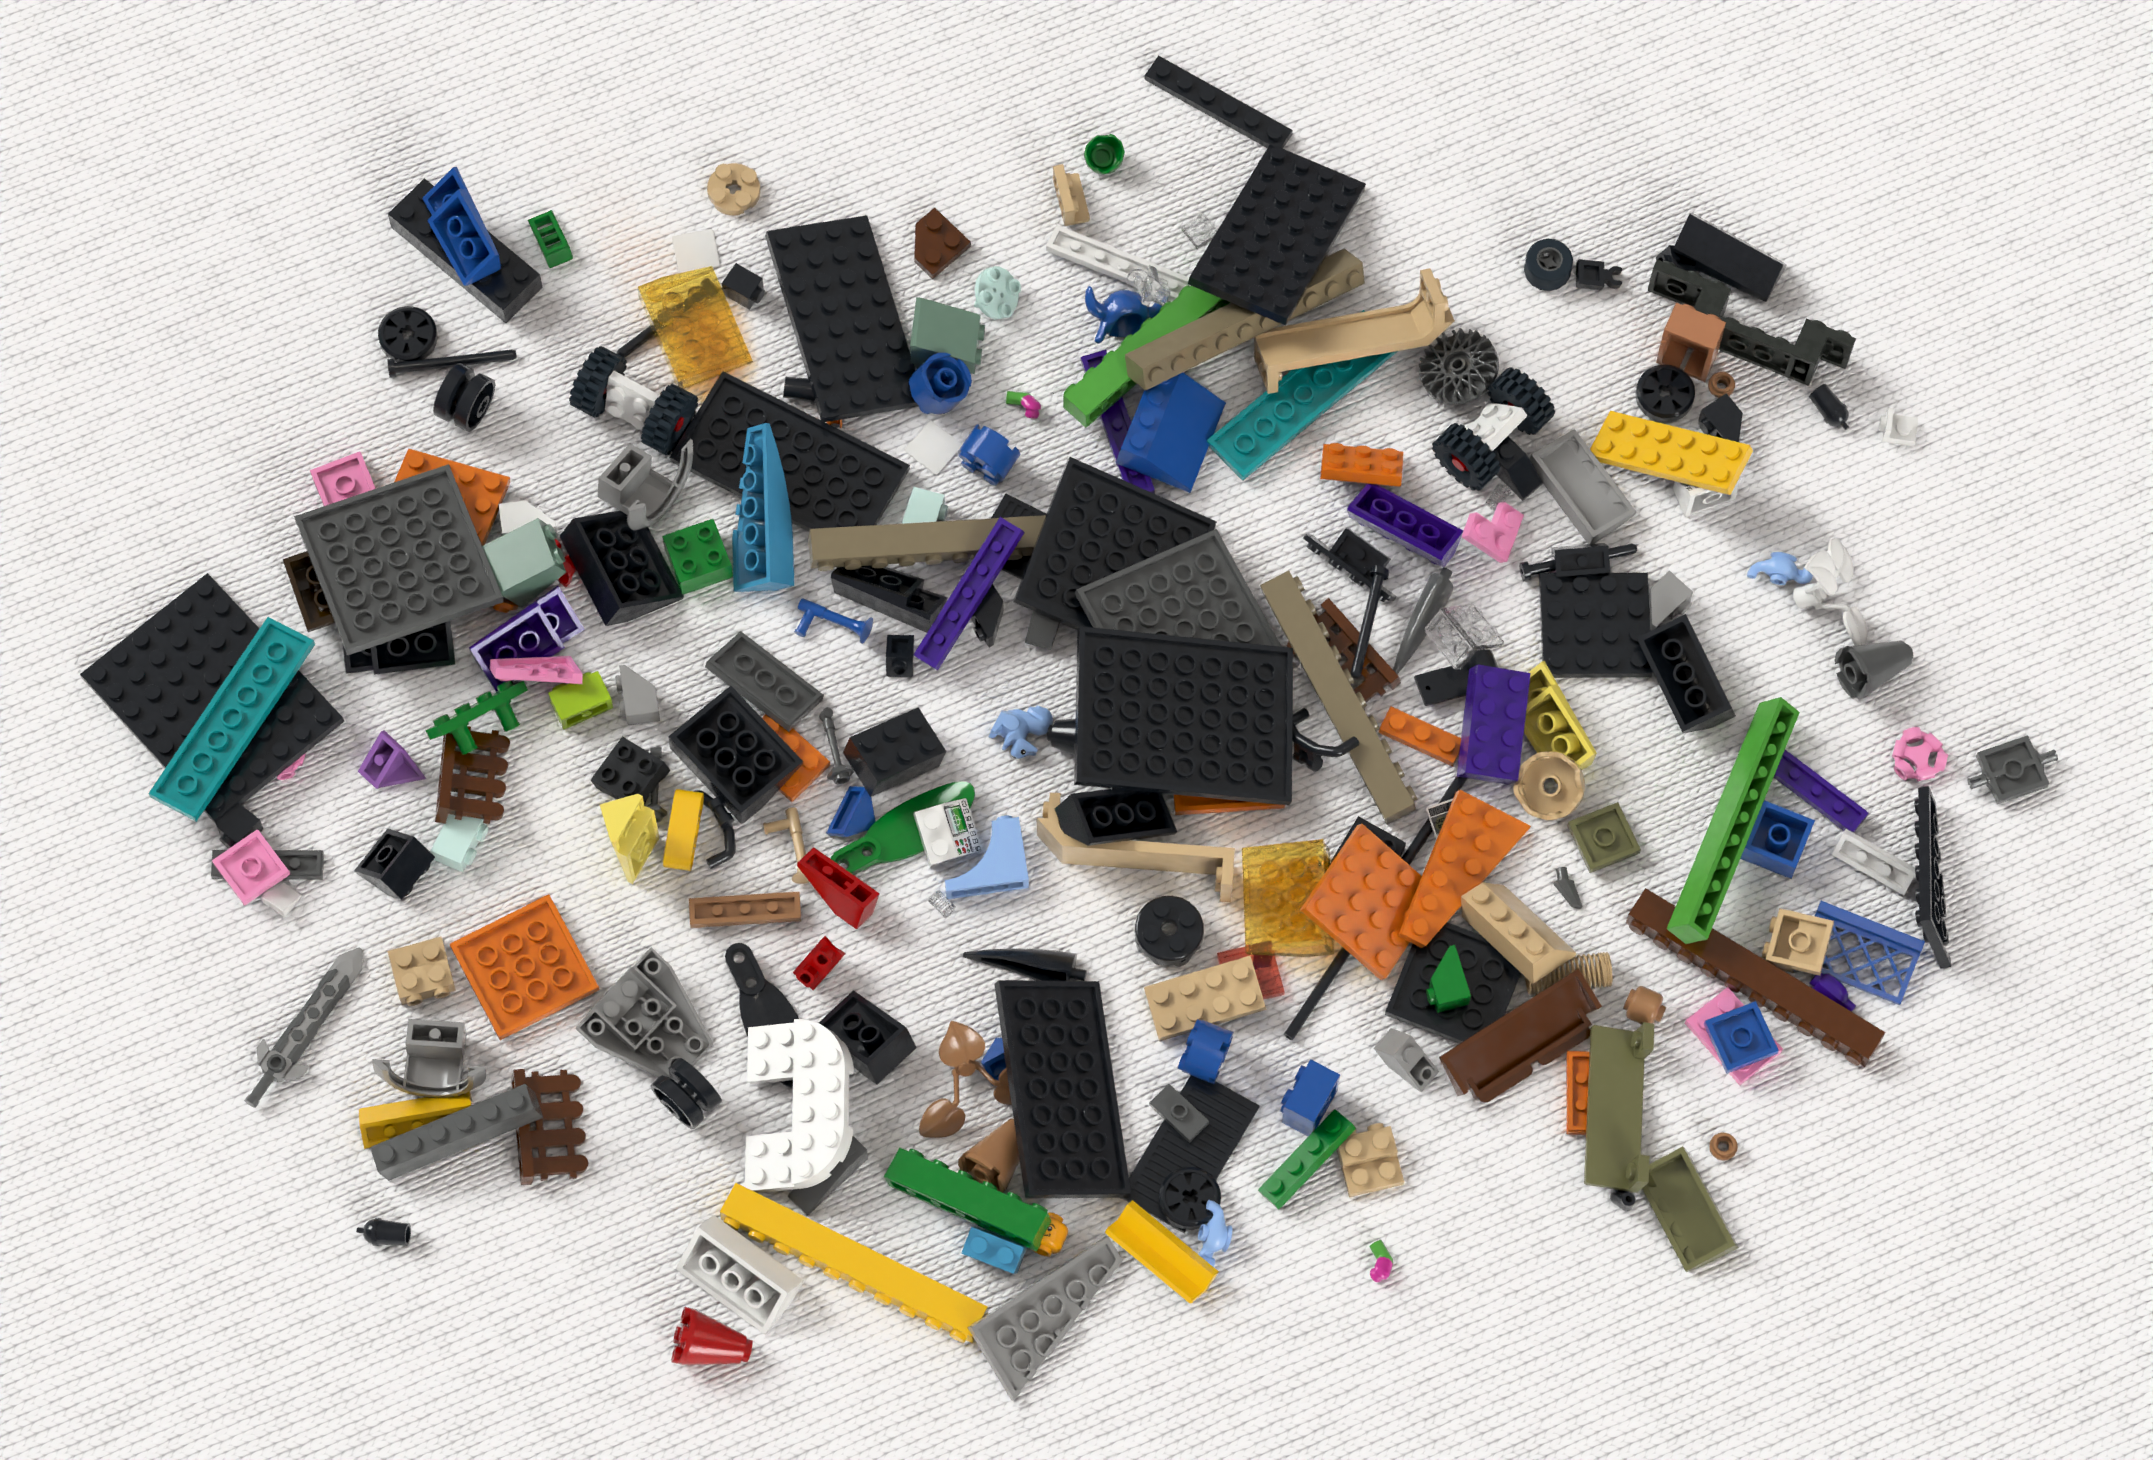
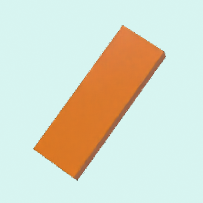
M1567 1051L1566 1134L1586 1135L1589 1052Z

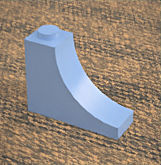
M1006 815L992 821L991 841L980 862L967 873L945 880L947 900L1029 888L1019 817L1013 818Z

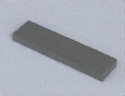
M212 850V860L226 850ZM274 850L290 872V875L284 879L323 880V850ZM212 862V879H224Z

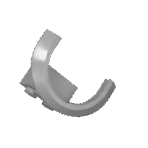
M690 439L681 449L680 465L673 481L652 470V456L629 443L598 478V498L627 514V523L632 530H639L655 524L672 507L688 479L693 460V440Z
M408 1019L405 1043L407 1056L404 1078L392 1071L389 1060L372 1059L374 1072L381 1079L402 1092L422 1097L446 1098L459 1096L477 1088L486 1080V1067L468 1065L469 1073L467 1078L461 1081L466 1045L464 1022Z

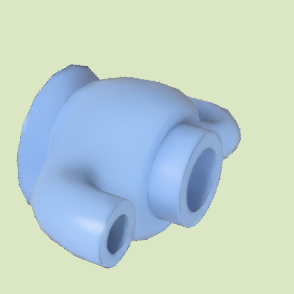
M1783 552L1771 553V559L1753 564L1747 573L1748 578L1755 579L1758 572H1764L1771 577L1770 581L1777 585H1786V582L1790 580L1806 584L1813 578V575L1805 568L1803 570L1797 569L1794 563L1797 561L1796 557Z
M1208 1200L1206 1209L1212 1211L1213 1217L1207 1224H1202L1199 1228L1198 1240L1202 1241L1203 1248L1198 1255L1214 1267L1215 1259L1212 1258L1213 1253L1221 1249L1223 1252L1227 1251L1232 1238V1226H1226L1221 1206L1215 1201Z

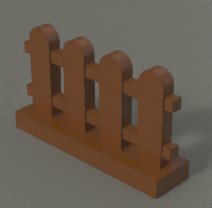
M1328 598L1320 604L1323 613L1320 615L1316 613L1313 616L1318 624L1323 622L1330 635L1328 637L1330 639L1328 642L1329 646L1335 645L1340 655L1343 654L1348 659L1341 666L1342 670L1347 668L1351 672L1354 655L1349 648L1353 645L1356 649L1360 632ZM1334 626L1340 631L1338 635H1335L1331 630ZM1288 641L1287 647L1292 648ZM1369 643L1361 673L1365 681L1354 689L1355 694L1360 691L1365 702H1368L1377 693L1382 697L1386 693L1384 687L1387 685L1394 690L1401 684L1399 676ZM1369 665L1376 671L1372 675L1366 669Z
M467 726L478 747L475 750L488 751L489 756L473 753L462 755L461 752L455 751V748L459 746L452 733H447L443 736L435 814L436 823L446 824L448 814L455 815L457 820H462L463 816L483 819L485 824H490L491 820L498 821L503 817L504 807L500 803L492 801L493 798L503 797L506 791V784L501 780H496L495 775L502 776L507 772L508 762L504 758L497 757V753H506L509 750L510 740L508 737L499 735L498 730H492L490 734L471 731V726ZM453 769L459 770V774H454ZM467 771L487 774V778L468 776ZM451 792H457V797L451 796ZM465 794L485 796V801L464 798Z
M514 1069L511 1077L512 1089L523 1084L528 1085L536 1093L544 1117L534 1121L536 1125V1130L530 1131V1123L516 1129L520 1184L532 1185L534 1176H540V1181H548V1175L569 1174V1179H576L577 1174L585 1172L588 1167V1159L584 1155H575L574 1147L581 1146L585 1142L586 1133L581 1128H572V1120L579 1119L582 1116L583 1106L578 1101H570L569 1093H575L579 1090L581 1085L580 1078L574 1074L568 1075L567 1070H560V1075L539 1076V1071L531 1072V1077H525V1069ZM562 1094V1102L541 1103V1095ZM564 1120L565 1129L544 1130L543 1122ZM566 1147L567 1156L546 1157L545 1148ZM532 1149H538V1157L533 1158Z

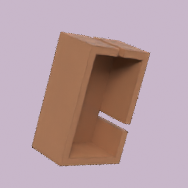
M1676 303L1665 326L1656 363L1673 365L1680 368L1690 347L1693 351L1684 371L1689 376L1706 382L1717 357L1726 322L1716 315L1701 313L1691 305Z

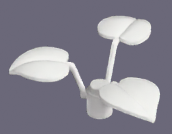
M1834 538L1828 544V552L1822 550L1815 553L1804 567L1815 577L1817 582L1795 588L1793 592L1794 600L1800 609L1815 605L1816 610L1821 608L1843 610V620L1854 645H1863L1867 642L1868 634L1866 622L1859 609L1855 606L1849 608L1848 605L1822 603L1826 599L1827 594L1833 595L1836 592V578L1840 576L1844 583L1851 581L1853 577L1852 559L1840 540Z

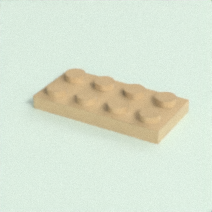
M1251 956L1144 987L1159 1041L1190 1033L1197 1019L1217 1025L1267 1010Z

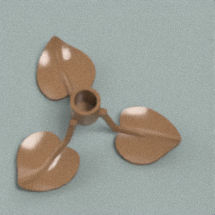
M950 1022L947 1033L939 1047L941 1061L948 1066L954 1067L952 1070L954 1101L951 1103L948 1099L941 1098L933 1102L926 1109L919 1124V1133L923 1137H948L962 1128L965 1122V1113L963 1109L957 1107L960 1102L959 1075L964 1077L970 1076L975 1072V1069L992 1085L997 1086L993 1096L998 1102L1012 1105L1007 1069L1005 1068L1000 1073L998 1081L976 1061L985 1051V1041L977 1031L962 1023Z

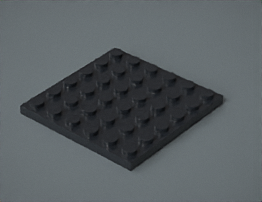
M1069 457L1013 602L1076 630L1080 626L1093 627L1075 595L1077 589L1213 531L1217 521Z

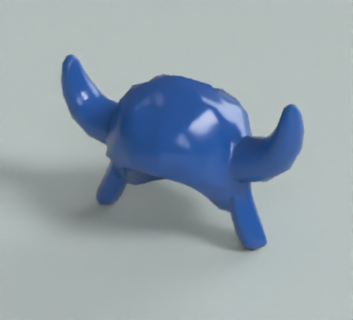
M1088 286L1085 292L1087 310L1092 316L1100 320V326L1094 342L1100 344L1106 335L1113 337L1134 335L1140 330L1145 320L1154 318L1159 313L1161 307L1165 304L1164 293H1159L1151 307H1147L1146 301L1139 293L1129 290L1115 291L1102 303H1099L1095 298L1092 287Z

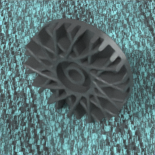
M1459 328L1457 333L1455 330H1452L1453 336L1450 337L1442 333V339L1437 337V344L1434 347L1430 344L1428 345L1430 349L1424 350L1426 357H1420L1421 363H1419V368L1421 372L1418 373L1421 382L1431 397L1446 404L1467 403L1480 397L1495 381L1499 371V358L1489 338H1486L1485 335L1481 337L1477 330L1473 332L1469 329L1467 334Z

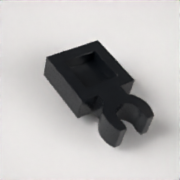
M1579 259L1576 262V288L1602 290L1604 284L1612 289H1617L1622 285V281L1614 280L1612 275H1620L1622 268L1613 266L1608 270L1604 269V262Z

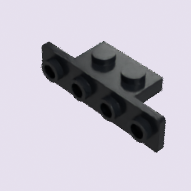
M1349 528L1344 529L1332 548L1312 534H1305L1303 537L1308 542L1306 546L1317 555L1323 553L1329 557L1328 563L1339 571L1344 568L1351 573L1349 578L1362 587L1366 584L1371 588L1373 578L1370 576V570L1372 566L1386 567L1391 558ZM1382 586L1379 600L1385 602V600L1394 601L1397 596Z

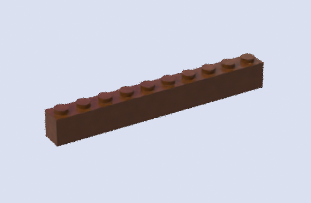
M1644 889L1626 920V924L1629 925V928L1634 933L1648 936L1653 939V943L1664 950L1668 948L1673 951L1684 963H1693L1701 968V972L1707 977L1713 979L1716 977L1724 982V985L1732 992H1741L1749 997L1748 999L1751 1003L1756 1001L1758 1007H1766L1772 1011V1014L1777 1019L1783 1022L1789 1021L1797 1026V1030L1806 1036L1812 1035L1819 1039L1825 1048L1831 1051H1839L1845 1055L1846 1060L1850 1063L1866 1067L1886 1032L1713 928L1707 940L1685 944L1667 930L1676 906L1650 890Z

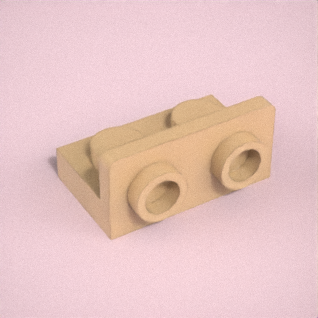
M1063 164L1053 166V183L1064 226L1089 222L1090 216L1079 174L1065 173Z

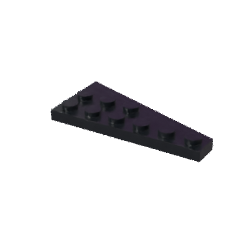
M1925 786L1918 788V799L1914 800L1917 816H1919V821H1915V832L1919 838V843H1915V853L1919 860V865L1915 866L1916 879L1919 882V888L1915 889L1919 910H1916L1915 916L1918 927L1923 928L1925 943L1929 942L1940 968L1951 967V957L1948 956L1944 944L1949 943V935L1943 919L1947 916L1943 874H1939L1937 862L1941 861V851L1935 836L1939 834L1937 808L1930 787Z

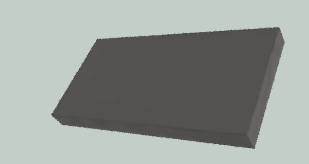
M741 631L714 654L705 665V668L727 685L732 686L740 695L788 732L811 712L824 697V694Z

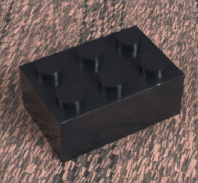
M918 707L851 736L843 754L869 796L872 797L939 767L947 751Z

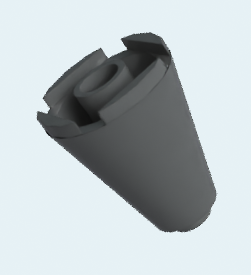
M1901 640L1840 648L1835 656V665L1839 663L1841 671L1836 673L1838 680L1850 697L1865 698L1909 667L1913 659V650Z

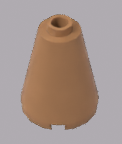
M1014 1119L1006 1121L963 1153L958 1159L960 1170L968 1172L974 1178L973 1180L979 1183L987 1181L995 1185L998 1191L1002 1193L1007 1190L1020 1162Z

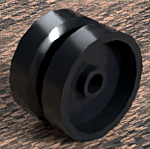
M461 363L456 364L448 372L438 390L433 407L434 415L448 422L454 419L455 426L471 432L482 421L492 402L496 386L495 380L481 373L475 376L474 369Z
M678 1058L668 1068L671 1078L662 1075L650 1086L655 1096L672 1115L688 1128L695 1129L704 1120L701 1109L712 1112L722 1102V1099L711 1083L686 1060Z

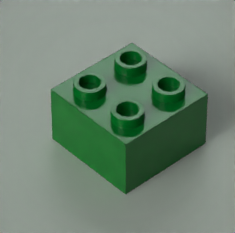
M714 519L662 536L665 552L683 595L733 578L732 565Z

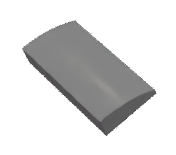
M1575 429L1531 454L1530 461L1544 486L1587 544L1598 542L1636 514V510Z

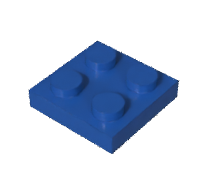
M1756 1001L1704 1022L1705 1029L1726 1074L1774 1056L1779 1052Z

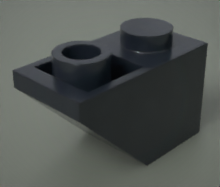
M1726 393L1701 410L1698 424L1704 434L1739 442L1743 413Z
M993 584L971 617L975 625L973 629L980 642L984 640L989 648L994 645L1004 611L1003 599Z

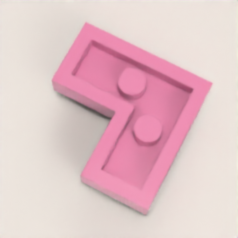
M1506 502L1498 503L1491 522L1477 512L1470 513L1461 537L1499 563L1507 562L1524 515Z

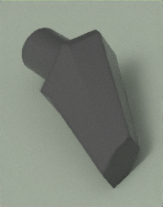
M1567 867L1557 868L1558 880L1553 885L1571 907L1581 909L1583 906L1574 880L1568 878Z

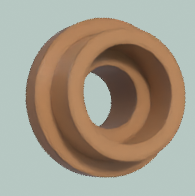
M1718 372L1710 377L1708 388L1715 397L1720 398L1726 393L1730 396L1735 389V381L1730 374ZM1722 383L1726 386V388H1718L1717 384Z
M1724 1132L1714 1135L1709 1144L1712 1156L1722 1161L1733 1158L1738 1149L1736 1139L1731 1134ZM1724 1143L1728 1146V1150L1721 1151L1718 1145Z

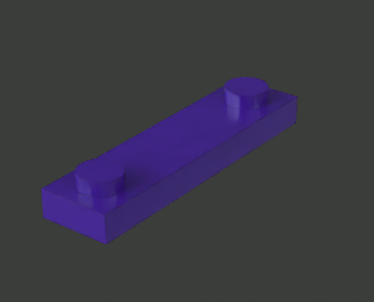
M1784 750L1773 778L1843 831L1847 829L1854 833L1868 817L1869 812L1787 750Z

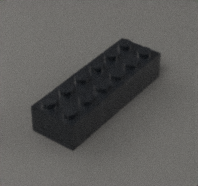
M424 178L388 213L391 228L503 322L507 323L543 288L540 274L488 231L499 254L501 269L468 286H464L427 221L432 215L422 198L434 186Z

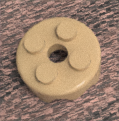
M1539 752L1522 763L1519 769V778L1514 784L1513 791L1524 810L1531 816L1544 820H1557L1573 813L1580 805L1585 792V779L1579 765L1571 757L1559 752ZM1548 778H1554L1558 783V789L1553 794L1546 792L1544 789V782Z

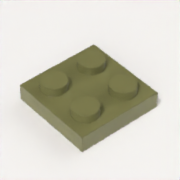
M1618 802L1571 820L1567 824L1589 873L1638 855L1641 852Z

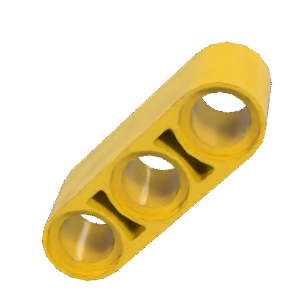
M681 789L675 790L663 857V867L686 871L692 870L704 793Z

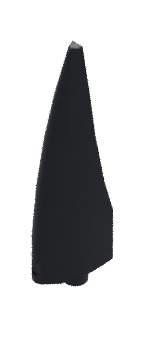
M1020 948L987 949L963 953V958L1002 968L1036 981H1072V979L1085 981L1087 970L1075 968L1076 953Z

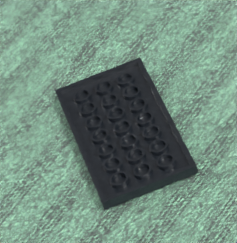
M1269 145L1191 273L1188 284L1286 326L1365 191L1366 183L1283 148Z
M868 216L767 231L765 238L821 422L918 407L919 405L912 397L909 379L916 370L914 364L911 363V354Z
M724 371L720 374L669 457L670 462L679 466L681 449L690 439L693 440V460L690 472L742 498L743 489H740L739 485L740 478L743 477L746 471V465L743 464L747 428L769 423L785 476L792 524L808 532L810 529L877 525L910 470L909 464L825 422L822 423L821 420Z
M998 980L994 987L1025 1199L1123 1198L1130 1196L1131 1188L1099 981Z

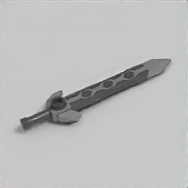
M360 947L337 957L299 1014L292 1020L274 1045L272 1051L269 1050L265 1039H262L256 1048L257 1060L264 1075L251 1094L244 1100L248 1105L256 1108L259 1100L274 1080L277 1082H283L284 1080L290 1082L305 1075L309 1066L297 1065L296 1063L336 1004L343 998L362 971V949Z

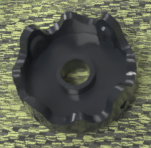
M1161 896L1148 902L1137 915L1135 922L1136 947L1140 953H1144L1156 965L1184 966L1202 946L1204 923L1201 914L1193 904L1181 897ZM1166 923H1172L1177 927V932L1173 935H1166L1162 932L1161 928Z

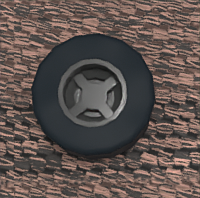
M1547 238L1537 241L1531 245L1526 255L1524 266L1526 279L1539 290L1552 291L1561 288L1571 276L1573 265L1572 253L1566 244L1559 240Z

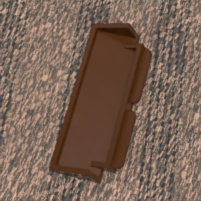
M1576 969L1439 1056V1059L1457 1096L1465 1095L1470 1090L1474 1099L1478 1098L1481 1102L1487 1103L1530 1076L1533 1072L1531 1063L1537 1060L1540 1065H1547L1590 1037L1589 1026L1592 1024L1586 1014L1598 1010L1602 1005L1581 971Z

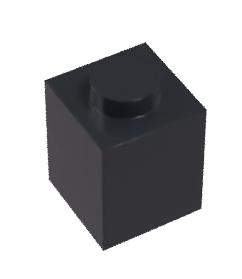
M735 263L721 283L724 296L749 310L754 303L758 304L765 293L763 278Z

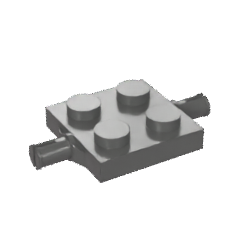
M2027 735L1977 752L1976 758L1982 769V774L1968 778V785H1970L1969 787L1972 790L1986 784L1998 805L2048 788L2049 781L2044 772V764L2057 761L2058 755L2054 749L2039 754Z

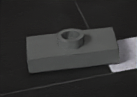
M1170 1084L1149 1102V1106L1189 1143L1209 1124V1120Z

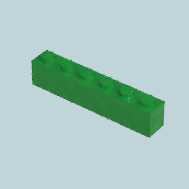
M902 1148L898 1149L884 1175L890 1187L1037 1252L1042 1238L1051 1223L1050 1216L1047 1213L1048 1210L1037 1203L1029 1205L1022 1202L1023 1199L1012 1192L1004 1194L998 1191L995 1185L987 1181L979 1183L973 1180L974 1178L965 1171L959 1170L958 1173L954 1172L940 1160L934 1159L933 1162L924 1158L925 1156L915 1149H909V1151Z

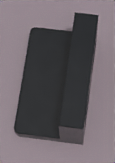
M1605 543L1551 547V553L1554 554L1556 577L1610 573L1609 546Z

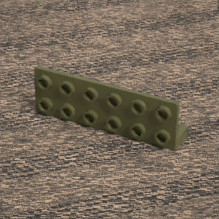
M1644 1022L1636 1031L1593 1025L1590 1029L1584 1168L1585 1185L1638 1193L1649 1183L1650 1156L1641 1155L1644 1059L1654 1050L1655 1024Z

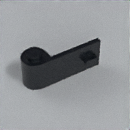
M1479 647L1470 652V656L1464 663L1415 675L1414 679L1424 705L1429 706L1466 696L1470 668L1476 665L1498 668L1492 650Z

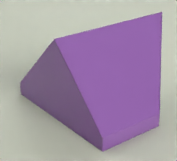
M385 730L380 732L358 770L376 789L426 779L405 749Z

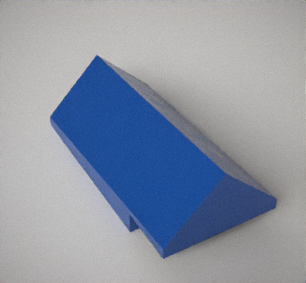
M453 167L422 199L432 215L427 220L463 285L468 286L500 270L501 264L496 247L457 167Z

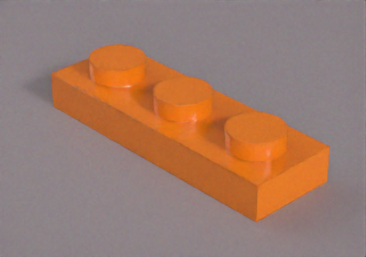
M1390 706L1379 729L1380 734L1452 767L1459 755L1460 737Z

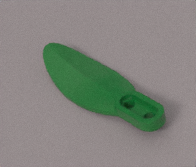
M967 781L952 782L907 800L878 819L869 828L864 837L836 851L831 856V860L837 864H847L848 868L846 870L856 875L876 863L900 861L923 852L924 848L914 819V812L964 798L967 799L970 809L975 797L973 785ZM868 850L872 855L864 856L862 852Z

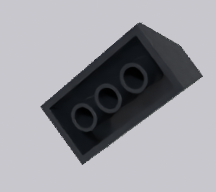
M1686 614L1637 637L1682 733L1710 729L1736 717Z
M1123 789L1073 793L1055 808L1064 834L1087 846L1175 835L1177 833L1162 793Z

